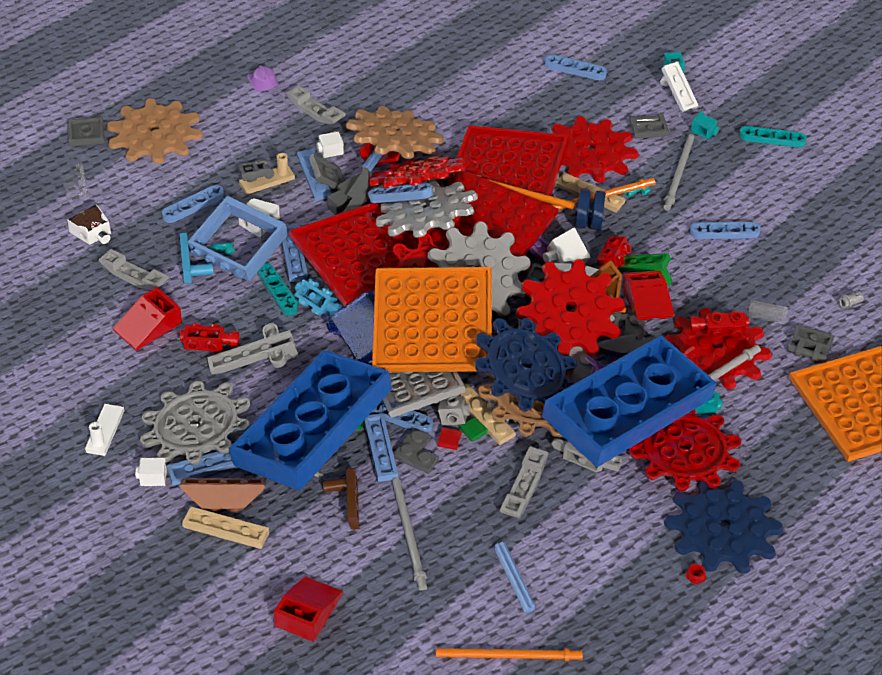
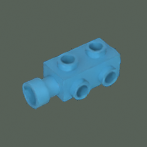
M311 278L309 280L303 279L297 283L295 287L297 292L294 296L299 298L298 303L306 307L310 305L313 307L311 311L320 316L322 314H330V316L339 320L344 315L345 307L340 303H336L338 298L332 295L333 291L325 287L322 289L319 287L320 283Z

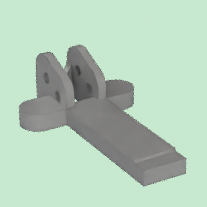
M269 323L265 325L262 330L264 339L207 357L211 374L224 373L269 358L272 366L276 368L284 366L286 362L297 360L299 355L291 331L288 330L280 333L276 324Z

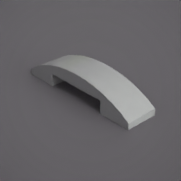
M299 85L287 92L288 98L300 110L318 122L334 124L346 116L338 108L333 106L329 109L312 99L310 92Z
M112 249L99 259V262L112 274L138 288L146 290L159 288L169 279L167 275L155 269L148 272L127 262L125 255Z
M529 447L510 494H507L500 508L501 513L516 518L522 516L538 485L549 452Z

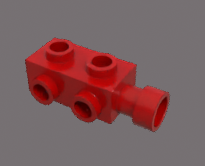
M612 236L608 238L597 258L598 269L602 268L609 261H612L617 269L624 265L626 254L631 252V246L625 236Z
M714 312L713 314H706L704 318L690 316L691 331L706 329V336H740L745 334L746 327H749V316H746L745 312ZM718 317L720 320H714L713 318Z
M192 323L191 325H186L185 330L180 332V342H183L184 350L223 352L224 344H230V346L234 347L239 346V331L225 333L224 327L218 324L201 326L199 323Z

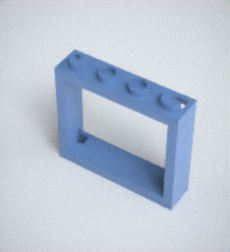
M226 196L190 238L188 245L191 250L190 252L195 257H201L209 264H215L223 271H229L237 278H243L250 282L288 236V231L285 223ZM230 214L272 234L246 266L204 247Z

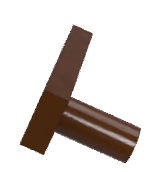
M355 468L346 469L345 478L323 480V489L325 493L347 490V515L350 528L360 529L358 479Z

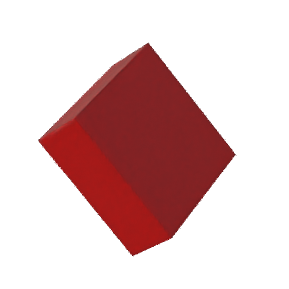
M442 428L438 447L457 450L462 431Z

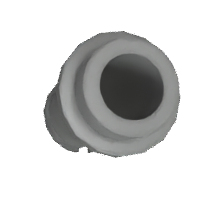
M860 291L849 295L844 294L839 298V305L842 308L849 309L852 305L863 302V294L858 295L861 293Z

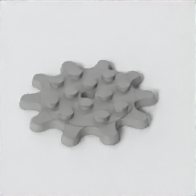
M432 181L429 184H431L434 194L429 198L382 203L381 212L387 214L376 218V226L391 225L388 228L389 236H397L404 231H413L414 237H422L426 235L429 229L434 227L447 230L455 226L453 221L455 217L468 216L474 213V208L467 203L477 200L478 195L475 191L462 192L465 190L462 182H455L450 186L440 187L438 182Z
M482 221L474 225V232L470 236L462 235L456 228L448 229L446 237L450 243L449 248L446 250L436 248L429 250L428 259L436 263L439 268L492 267V310L500 318H508L511 315V308L507 303L508 298L513 295L522 298L528 295L521 289L522 282L518 280V273L528 269L531 264L528 257H516L511 254L510 247L515 241L514 235L506 232L498 239L491 238L488 235V226Z
M195 381L190 384L189 392L184 395H176L171 391L163 393L161 401L165 404L164 407L159 411H148L142 415V421L146 425L154 426L152 431L143 434L140 442L145 447L162 445V448L157 453V457L165 458L166 462H169L176 455L184 454L191 465H198L201 462L202 455L211 450H217L222 454L229 453V448L232 446L231 441L228 440L229 437L235 433H244L250 427L249 420L238 417L239 414L250 408V400L246 397L236 400L229 399L233 391V386L230 383L221 384L216 390L207 391L204 389L202 381Z

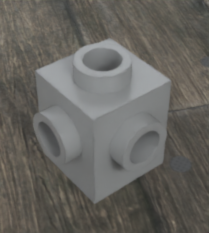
M455 396L440 401L438 412L442 425L466 423L467 416L470 415V406L466 404L465 396Z

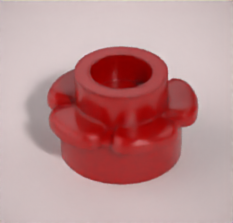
M699 564L691 565L685 573L686 579L690 580L693 584L704 582L707 578L705 568Z

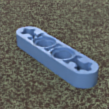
M557 55L545 57V66L549 69L594 80H604L606 78L607 70L603 66Z
M429 183L391 188L380 187L368 192L371 203L419 200L429 198L434 194Z
M219 185L210 186L166 207L162 211L163 220L167 223L176 222L222 200L224 197L223 187ZM200 199L205 200L204 202H197ZM186 206H187V207H190L189 209H186V210L181 209V208L186 207Z
M698 222L692 224L690 234L696 239L757 238L760 235L761 227L755 222ZM717 229V230H720L721 232L717 233V232H713L712 230ZM731 229H736V230H738L739 232H732V231H730V230H731Z
M381 401L369 415L383 413L386 410L383 402ZM414 410L390 418L389 414L383 413L385 421L409 430L416 428L428 434L433 429L432 418ZM409 416L411 420L403 421L401 418Z

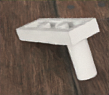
M675 62L663 66L664 76L660 83L662 86H670L680 110L685 112L697 108V101L679 63Z
M104 404L97 422L89 425L91 436L85 447L86 453L106 455L123 416L124 407Z

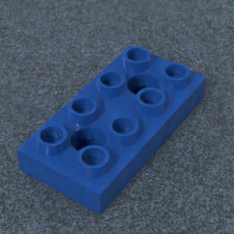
M661 335L547 399L542 417L593 465L599 467L711 400L717 382Z
M323 350L229 448L234 466L300 491L392 390L389 371Z

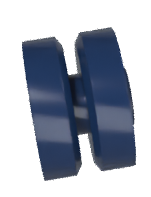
M580 189V196L576 207V228L585 229L588 224V218H591L592 230L601 231L605 191H596L594 201H590V190Z

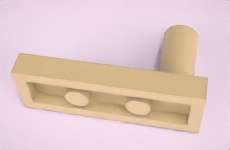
M279 153L277 155V168L273 169L274 176L271 179L260 177L253 182L241 179L239 184L247 195L294 180L295 175L288 166L287 154Z

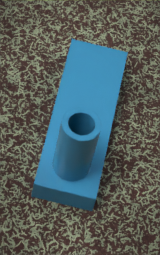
M180 233L184 284L192 283V276L213 275L212 263L190 265L187 233Z

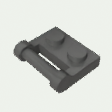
M664 114L646 117L629 116V123L635 139L667 137L669 135Z
M266 159L238 165L243 181L253 182L260 177L271 179L274 176V171L270 168V163Z
M612 313L616 318L613 323L618 327L620 322H625L624 336L634 333L636 341L643 339L645 320H637L636 316L632 314Z

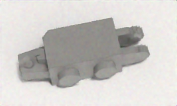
M562 435L558 436V439L555 438L551 443L554 449L564 453L563 459L594 472L602 471L603 468L618 471L623 462V458L617 455L601 466L596 467Z

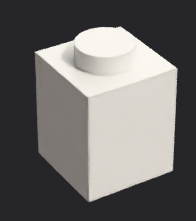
M339 131L318 135L319 142L316 143L318 153H322L323 158L344 154L343 140Z
M141 458L140 466H136V479H140V486L166 485V459Z

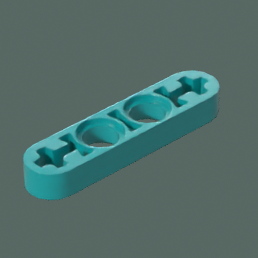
M752 126L742 127L739 137L744 141L790 147H803L807 140V136L801 132Z
M264 263L257 272L259 279L283 314L289 316L298 312L297 300L273 265ZM271 282H277V283H278L277 285H274V286L269 285V283H271ZM281 293L286 294L285 297H278L277 295Z

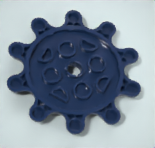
M497 318L493 322V328L497 336L490 337L483 333L476 336V345L486 352L487 357L477 358L475 369L478 372L488 373L495 379L491 386L493 396L500 397L505 393L512 394L518 400V407L523 412L530 411L533 408L534 401H540L545 405L547 399L575 384L566 377L565 372L577 367L576 359L571 356H563L558 352L557 346L561 342L558 334L538 335L535 331L534 322L531 319H522L520 328L513 329L505 320ZM522 363L528 364L530 368L521 365Z
M700 481L697 485L699 495L689 496L683 492H678L673 496V502L681 508L682 513L680 515L668 516L664 520V526L671 530H678L683 534V539L675 545L676 552L681 555H686L693 551L700 553L703 556L702 566L706 571L713 572L717 570L721 562L727 561L732 563L739 573L745 574L751 569L749 557L752 555H759L765 559H773L776 556L774 547L766 541V538L769 535L782 534L784 530L781 522L767 519L763 515L765 511L771 508L770 499L766 496L757 499L746 497L743 494L744 485L741 481H733L726 490L709 488L703 481ZM725 521L730 526L722 527L719 522Z

